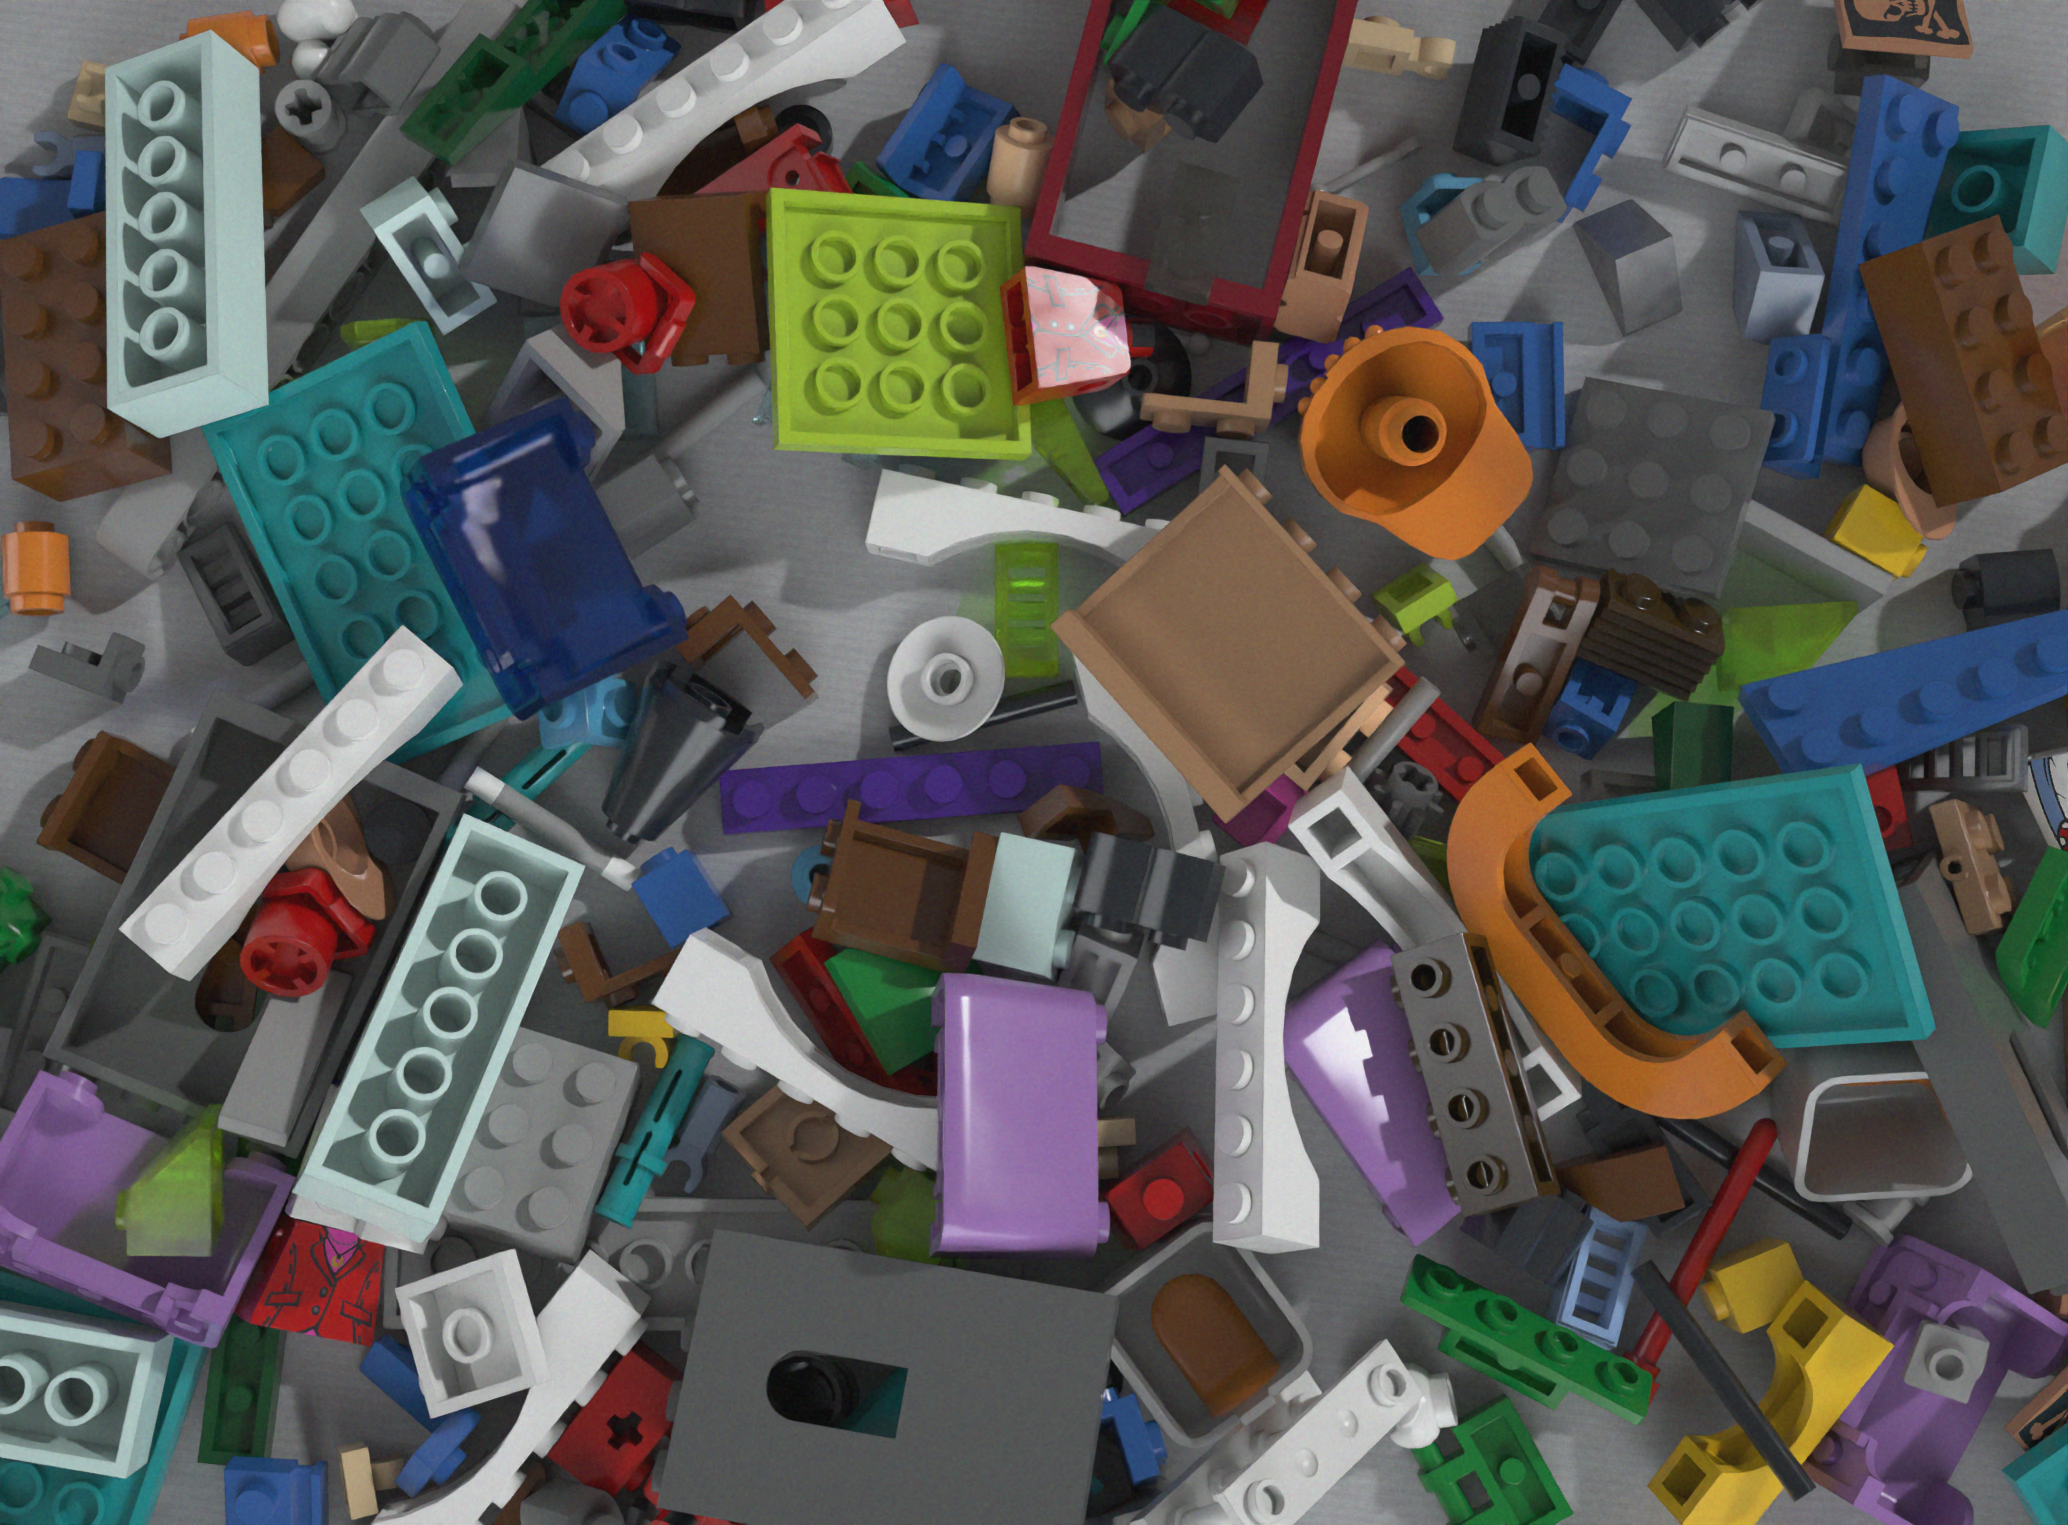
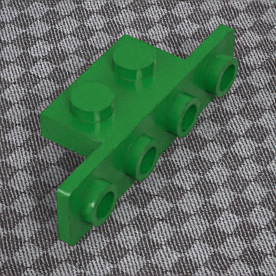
M1421 1254L1415 1255L1408 1268L1400 1301L1411 1309L1446 1326L1441 1333L1437 1350L1554 1411L1568 1391H1571L1635 1425H1640L1647 1416L1653 1379L1649 1372L1637 1367L1630 1360L1616 1356L1579 1337L1572 1330L1556 1325L1523 1308L1512 1299L1504 1295H1498L1467 1279L1449 1266L1438 1264Z

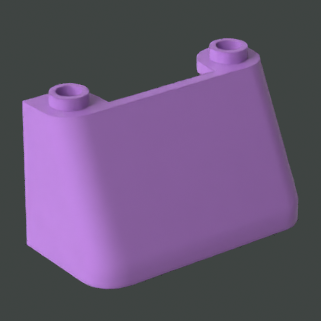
M1375 939L1353 957L1335 967L1286 1002L1283 1029L1284 1065L1287 1064L1289 1066L1285 1069V1072L1292 1081L1296 1082L1363 1177L1373 1197L1383 1204L1385 1203L1383 1206L1384 1210L1381 1212L1402 1240L1415 1248L1461 1211V1207L1453 1202L1446 1186L1445 1169L1449 1165L1442 1140L1437 1139L1433 1134L1427 1119L1426 1106L1430 1101L1424 1076L1416 1071L1409 1055L1408 1041L1412 1034L1406 1012L1398 1007L1391 991L1390 978L1395 973L1390 956L1403 950L1397 943L1389 947L1383 940Z
M942 973L931 995V1027H941L934 1040V1053H938L937 1181L933 1186V1200H942V1202H936L935 1223L929 1224V1258L1089 1260L1096 1252L1097 1243H1107L1110 1228L1108 1203L1098 1202L1096 1044H1104L1106 1040L1107 1012L1105 1005H1095L1093 992L975 974Z
M40 1070L0 1140V1266L187 1342L208 1348L217 1347L288 1199L296 1177L285 1173L287 1166L284 1163L261 1152L251 1151L247 1158L234 1157L229 1164L104 1112L103 1102L95 1096L98 1087L88 1079L68 1071H60L56 1077Z
M1896 1234L1893 1235V1241L1887 1247L1880 1244L1877 1246L1845 1302V1305L1856 1311L1895 1346L1801 1466L1812 1481L1886 1525H1973L1974 1510L1969 1498L1947 1483L2008 1370L2030 1379L2043 1378L2054 1372L2068 1352V1324L1984 1268L1911 1235ZM1956 1312L1968 1316L1989 1341L1990 1345L1987 1350L1985 1368L1981 1376L1976 1380L1967 1404L1908 1385L1901 1377L1903 1366L1922 1320L1928 1319L1944 1324L1947 1318Z

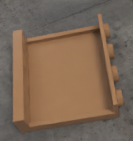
M1225 464L1218 470L1221 475L1083 603L1075 610L1067 609L1049 627L1224 823H1227L1401 669L1407 662L1397 652L1407 643L1381 614L1371 623L1353 604L1362 593L1336 565L1325 574L1308 555L1318 545L1292 517L1288 518L1281 525L1264 507L1273 496L1248 468L1236 476Z

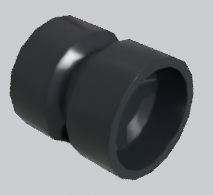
M829 1355L793 1356L778 1362L769 1373L767 1380L768 1399L774 1410L788 1420L837 1428L859 1406L860 1389L853 1372L844 1362Z

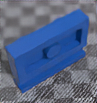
M1471 322L1467 328L1468 350L1483 365L1495 404L1519 436L1525 450L1551 449V451H1561L1565 447L1563 322H1553L1552 324H1535V322Z
M232 1456L225 1467L226 1525H329L328 1461H317L316 1465L312 1466L298 1465V1459Z

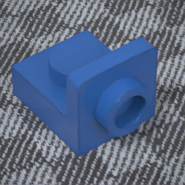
M1576 658L1555 700L1541 735L1554 741L1564 751L1574 753L1585 760H1592L1616 733L1639 683Z

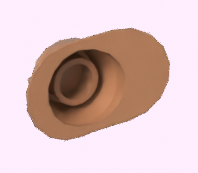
M1901 401L1893 416L1871 427L1866 443L1862 447V466L1869 487L1898 503L1904 516L1915 531L1926 539L1939 541L1950 535L1956 523L1957 504L1940 508L1936 507L1908 417Z
M347 793L313 828L284 863L289 872L306 868L321 869L330 876L349 903L360 913L376 921L387 919L395 909V891L392 879L385 863L375 857L367 847L364 827L352 798Z

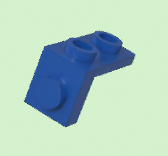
M628 13L579 56L554 118L582 136L587 135L636 102L640 92L677 58L682 47L681 44L669 37L665 30L656 22Z
M1566 63L1559 73L1561 79L1554 82L1557 91L1551 94L1554 104L1550 105L1548 110L1594 134L1595 137L1562 196L1567 209L1556 220L1561 224L1573 207L1584 212L1594 196L1602 178L1592 172L1602 154L1612 159L1626 137L1631 124L1621 119L1632 100L1627 95L1611 88L1606 78L1598 72L1584 67L1576 69Z
M77 150L71 181L12 177L0 179V239L2 240L106 211V156L102 151Z
M383 1334L373 1344L359 1369L369 1380L432 1434L412 1455L394 1481L414 1499L431 1480L442 1487L468 1457L460 1448L483 1417L470 1406L430 1419L425 1397L419 1387V1375L411 1348L404 1344H398L388 1334Z

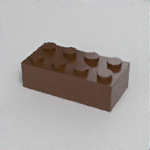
M106 211L1 240L0 288L12 480L58 502H64L172 474L170 436L159 439L107 409Z
M1999 214L1858 264L1937 508L2002 493L2068 463V422L2063 417L2052 382V368L2043 354L2033 323L2032 305L2023 292L2015 267L2013 246L2008 235L2004 232Z

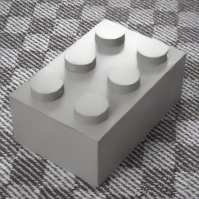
M519 1026L442 1213L449 1226L455 1230L576 1267L595 1216L593 1210L602 1197L616 1158L614 1155L622 1142L643 1085L639 1063Z

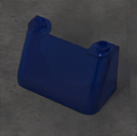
M567 395L421 456L400 481L399 486L404 507L498 692L507 708L519 721H525L689 639L684 629L687 619L680 601L671 591L663 592L655 584L643 587L584 471V468L589 465L591 460L590 449L594 448L596 444L595 435L588 419L582 412L574 411Z

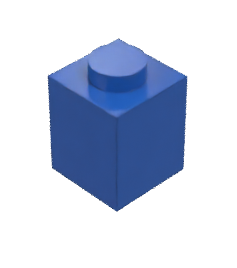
M669 847L654 855L640 866L644 876L631 883L672 950L683 947L690 934L705 927L712 931L734 917L695 852L687 849L677 854L673 847Z

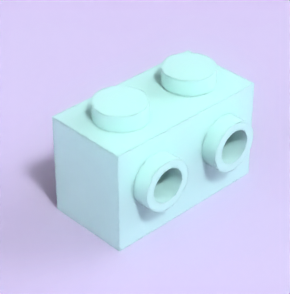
M412 176L359 209L443 335H446L498 302L488 286L462 278L458 266L470 241L461 245L449 227L459 221L438 187L427 193L417 179Z
M1001 832L978 944L972 959L985 966L1057 982L1060 968H1069L1071 950L1076 939V932L1070 930L1075 908L1072 905L1085 856L1075 848Z

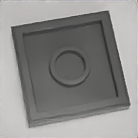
M509 157L458 269L463 279L560 309L563 288L570 278L582 270L605 263L629 215V201L625 196Z

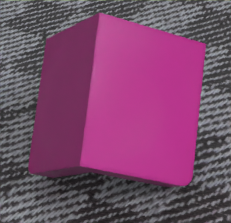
M1283 773L1232 820L1224 823L1214 813L1212 821L1244 848L1265 841L1275 844L1288 828L1295 802L1309 791L1303 790Z

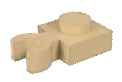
M1370 16L1364 20L1353 19L1342 66L1401 76L1403 70L1414 71L1426 78L1446 80L1448 68L1452 67L1456 41L1442 37H1413L1415 29L1400 27L1397 21L1388 17Z

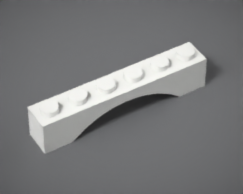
M784 0L540 167L625 196L628 201L656 197L658 191L675 167L700 141L730 118L764 99L794 87L826 79L855 77L901 46L906 40L882 0ZM629 215L619 235L631 228Z
M899 464L898 472L882 468L865 544L870 554L931 567L955 554L986 545L1029 541L1066 546L1096 556L1119 569L1159 533L1169 521L1146 519L1145 526L1120 521L1121 513L1110 508L1085 505L1083 513L1059 508V499L1047 494L1024 491L1022 492L1021 499L996 494L998 487L984 480L964 477L961 478L959 485L935 480L936 473L930 469L912 464Z
M402 625L122 924L119 930L170 974L191 981L237 931L248 911L272 877L324 816L372 769L417 735L463 686L454 668Z
M1072 653L1071 660L1086 718L1109 735L1139 768L1156 797L1167 828L1170 851L1219 864L1210 830L1201 832L1198 830L1193 807L1203 805L1202 797ZM1219 897L1207 943L1189 938L1186 951L1158 944L1149 963L1165 1026H1173L1217 1014Z
M1348 765L1295 802L1288 823L1290 830L1327 877L1346 890L1367 909L1393 937L1403 951L1459 932L1469 933L1459 915L1455 902ZM1497 972L1541 1122L1582 1097L1581 1074L1567 1061L1551 1039L1539 1029L1533 1016Z
M1265 841L1220 855V864L1226 866L1219 893L1213 1242L1266 1254H1277L1319 1247V1178L1305 1151L1292 1113L1285 1077L1283 1029L1286 999L1294 967L1307 939L1320 923V866L1310 856Z
M706 927L689 935L652 1002L653 1005L667 1012L664 1019L669 1025L693 1037H699L702 1033L723 1045L721 1049L722 1055L734 1064L747 1070H755L758 1066L779 1078L777 1086L793 1099L806 1104H812L813 1100L823 1104L836 1112L835 1121L847 1131L864 1138H868L872 1133L894 1146L891 1150L892 1155L908 1167L922 1172L926 1171L927 1167L937 1172V1096L915 1095L882 1087L848 1071L820 1051L792 1021L773 991L761 959Z
M589 1250L549 1299L537 1317V1327L552 1380L530 1387L514 1427L484 1459L456 1478L447 1481L442 1487L438 1485L423 1491L414 1499L408 1495L388 1500L369 1525H484L478 1518L490 1503L493 1502L502 1509L527 1477V1475L519 1470V1467L533 1451L543 1458L562 1435L567 1424L559 1418L573 1400L584 1407L603 1384L608 1374L600 1369V1367L614 1349L625 1356L644 1333L649 1323L643 1320L641 1316L651 1297L597 1254Z

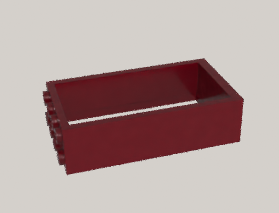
M1091 0L1024 251V267L1034 266L1116 283L1122 290L1125 315L1149 317L1166 327L1189 333L1203 332L1209 338L1251 348L1253 340L1268 342L1277 318L1358 0H1336L1261 289L1055 236L1105 51L1101 48V42L1113 20L1118 0Z

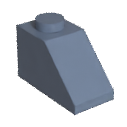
M1739 210L1735 232L1732 307L1743 339H1752L1757 343L1770 345L1771 338L1808 335L1825 274L1801 215Z

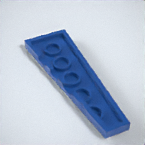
M1887 74L1866 76L1863 80L1822 334L1831 339V348L1813 458L1838 466H1862V447L1865 445L1870 429L1873 426L1890 365L1858 264L1924 241L1949 148L1955 145L1959 136V106Z
M2068 609L1751 682L1741 686L1737 700L1783 774L1861 763L1864 775L1868 776L2068 694Z

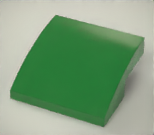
M2048 846L1995 952L1999 975L2010 997L2032 1024L2044 1029L2047 1028L2068 985V852L2052 846Z
M850 947L824 962L888 1076L934 1051V1040L941 1027H931V995L941 974L944 972ZM971 959L964 974L985 976L977 961Z

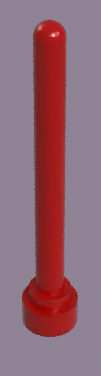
M1760 1118L1752 1126L1712 1201L1713 1206L1706 1212L1669 1282L1686 1307L1778 1137L1776 1123L1770 1118ZM1656 1309L1651 1315L1633 1351L1625 1350L1622 1355L1623 1358L1630 1360L1637 1367L1652 1375L1648 1408L1661 1386L1656 1381L1661 1371L1656 1364L1673 1334Z

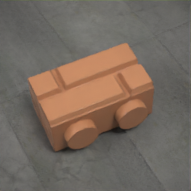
M1316 189L1315 191H1309L1277 318L1274 323V327L1278 331L1325 344L1335 342L1352 293L1369 213V207L1364 204L1365 202Z

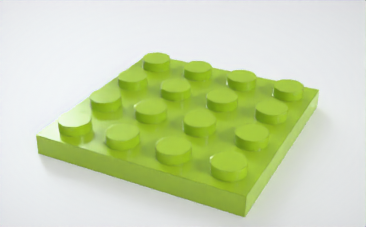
M770 188L765 196L773 450L1020 461L1027 459L1032 454L1030 404L1013 406L1000 296V286L1023 268L1021 207Z

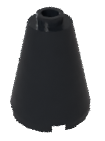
M657 660L652 669L647 673L601 806L603 813L609 818L606 822V827L617 837L635 845L639 844L641 839L656 841L758 742L765 728L761 722L748 726L746 722L752 712L730 694L703 677L693 673L686 683L671 676L677 665L667 661Z

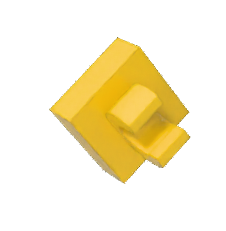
M624 1004L608 1010V1036L626 1037L619 1046L618 1057L634 1062V1048L638 1042H648L656 1051L655 1067L664 1068L671 1054V1045L667 1038H674L680 1031L665 1021L664 1017L667 1012L655 1005Z

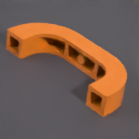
M1531 742L1498 763L1470 788L1459 804L1452 820L1447 841V873L1456 908L1469 933L1486 935L1495 969L1533 1016L1539 1029L1551 1039L1574 1069L1588 1082L1614 1100L1655 1116L1674 1119H1699L1727 1112L1757 1095L1788 1063L1745 1009L1713 1030L1698 1035L1671 1034L1650 1025L1630 1008L1539 892L1529 865V845L1536 826L1547 814L1573 794Z

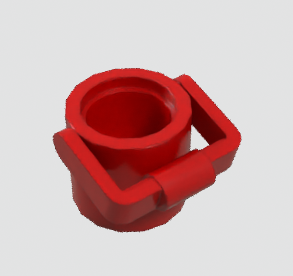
M642 252L639 259H621L587 268L574 274L563 288L560 299L561 319L567 333L579 346L593 353L612 352L635 375L655 374L660 370L665 359L671 355L686 327V320L695 304V293L688 284L658 257L648 252ZM649 339L643 356L631 346Z
M306 868L275 874L261 893L263 896L260 899L240 953V966L248 980L264 991L277 996L287 997L310 995L323 986L328 977L332 961L366 955L377 936V930L366 916L349 903L336 883L321 869Z

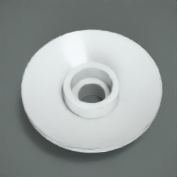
M941 616L920 624L900 643L889 666L887 694L894 715L907 730L931 741H952L971 734L990 717L1002 695L1005 681V664L1001 649L987 629L965 617ZM961 674L959 686L953 693H950V681L954 676Z

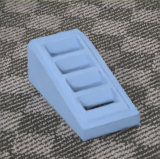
M1585 1203L1581 1213L1593 1220L1594 1224L1557 1287L1553 1290L1545 1319L1572 1330L1579 1337L1607 1351L1616 1348L1634 1282L1630 1273L1638 1267L1648 1225L1637 1220L1619 1222L1592 1205ZM1595 1230L1624 1240L1622 1250L1619 1251L1594 1241ZM1588 1256L1616 1266L1613 1275L1586 1265ZM1581 1282L1607 1291L1604 1300L1580 1292ZM1574 1308L1597 1316L1595 1324L1572 1316Z

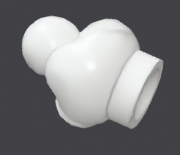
M284 0L281 4L277 22L282 33L291 41L298 43L289 60V64L301 80L309 79L314 81L333 53L323 42L345 34L358 18L351 0Z
M1403 1363L1424 1394V1397L1395 1425L1394 1431L1390 1434V1439L1402 1447L1423 1448L1431 1445L1438 1437L1440 1428L1458 1425L1454 1392L1447 1372L1430 1375L1425 1368L1415 1363Z

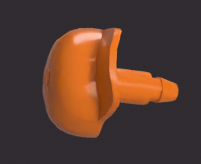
M1372 325L1367 328L1364 339L1360 340L1356 337H1349L1343 344L1344 352L1340 356L1331 354L1325 359L1324 367L1326 371L1323 373L1325 378H1314L1310 383L1312 395L1302 398L1298 403V411L1302 416L1297 444L1299 445L1302 472L1316 493L1341 513L1379 524L1407 544L1434 558L1454 561L1470 555L1511 516L1527 497L1534 479L1531 459L1519 436L1495 404L1483 365L1463 344L1440 330L1411 327L1408 325L1384 331L1380 326Z

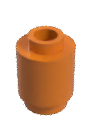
M251 10L192 18L188 20L187 33L179 35V41L212 30L259 68V75L265 74L267 67L280 64L278 38L273 22L268 14L255 16Z
M24 521L15 523L13 533L1 536L3 598L10 600V613L19 616H54L65 613L64 600L71 597L69 536L56 533L55 524L51 522Z

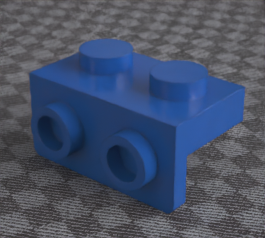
M941 63L928 83L919 92L918 98L900 125L887 139L883 150L876 159V166L888 181L911 198L968 202L989 170L996 129L1010 124L1013 118L1022 116L1013 104L968 86L955 67Z
M1823 334L1771 338L1760 409L1772 411L1776 421L1761 466L1797 480L1820 478L1822 461L1813 457L1831 348V339Z
M1117 1387L1106 1389L1099 1431L1112 1427L1131 1491L1156 1484L1160 1476L1158 1466L1166 1464L1165 1459H1168L1157 1421L1155 1419L1147 1422L1143 1421L1135 1393L1120 1398Z

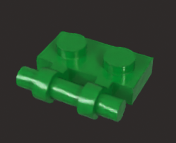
M1505 1393L1459 1418L1457 1426L1449 1427L1460 1449L1443 1456L1435 1440L1431 1445L1423 1448H1410L1420 1466L1417 1476L1427 1493L1434 1492L1449 1519L1446 1525H1556L1574 1514L1518 1412ZM1473 1471L1489 1498V1501L1474 1508L1471 1507L1457 1481Z

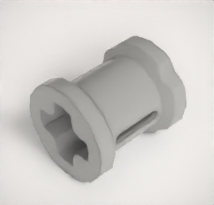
M308 79L293 81L279 92L275 101L276 116L279 123L293 135L298 143L315 155H325L339 148L342 140L348 134V121L344 112L334 105L327 90L319 83Z
M1930 1196L1856 1200L1855 1202L1847 1201L1842 1207V1212L1852 1218L1853 1224L1871 1239L1887 1247L1893 1241L1892 1232L1916 1205L1924 1207L1931 1198Z

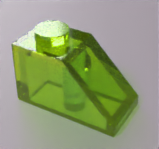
M1857 601L1728 608L1719 613L1722 619L1726 648L1723 656H1719L1716 663L1718 692L1740 691L1741 686L1751 682L1810 669L1858 614Z
M209 1104L141 1165L128 1189H121L119 1191L116 1201L115 1223L117 1230H126L127 1256H212L225 1229L224 1129L217 1128L219 1114L224 1104Z
M905 1165L900 1173L889 1166L868 1199L879 1206L870 1221L878 1256L938 1265L942 1259L929 1258V1224L935 1223L936 1202H942V1200H933V1186L937 1181V1177L928 1171H918Z

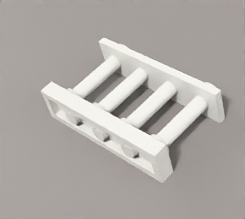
M1387 1339L1379 1341L1324 1393L1321 1392L1308 1370H1306L1301 1377L1274 1396L1275 1404L1247 1426H1244L1242 1422L1234 1426L1128 1524L1293 1525L1424 1397V1394Z

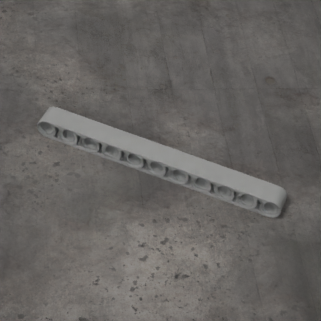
M467 0L436 43L441 47L439 55L399 114L395 116L386 115L265 287L268 393L306 375L390 256L359 209L412 176L417 179L428 193L439 186L451 169L449 164L405 138L399 128L479 33L493 41L499 36L521 9L520 6L511 0ZM200 426L170 435L172 474L126 485L104 516L96 533V543L150 580L162 577L171 569L178 560L176 552L185 548L190 543L228 488Z

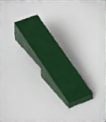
M528 0L494 41L481 33L477 35L399 128L405 138L453 167L625 16L628 10L624 1Z
M1674 701L1651 717L1656 792L1731 782L1733 706Z

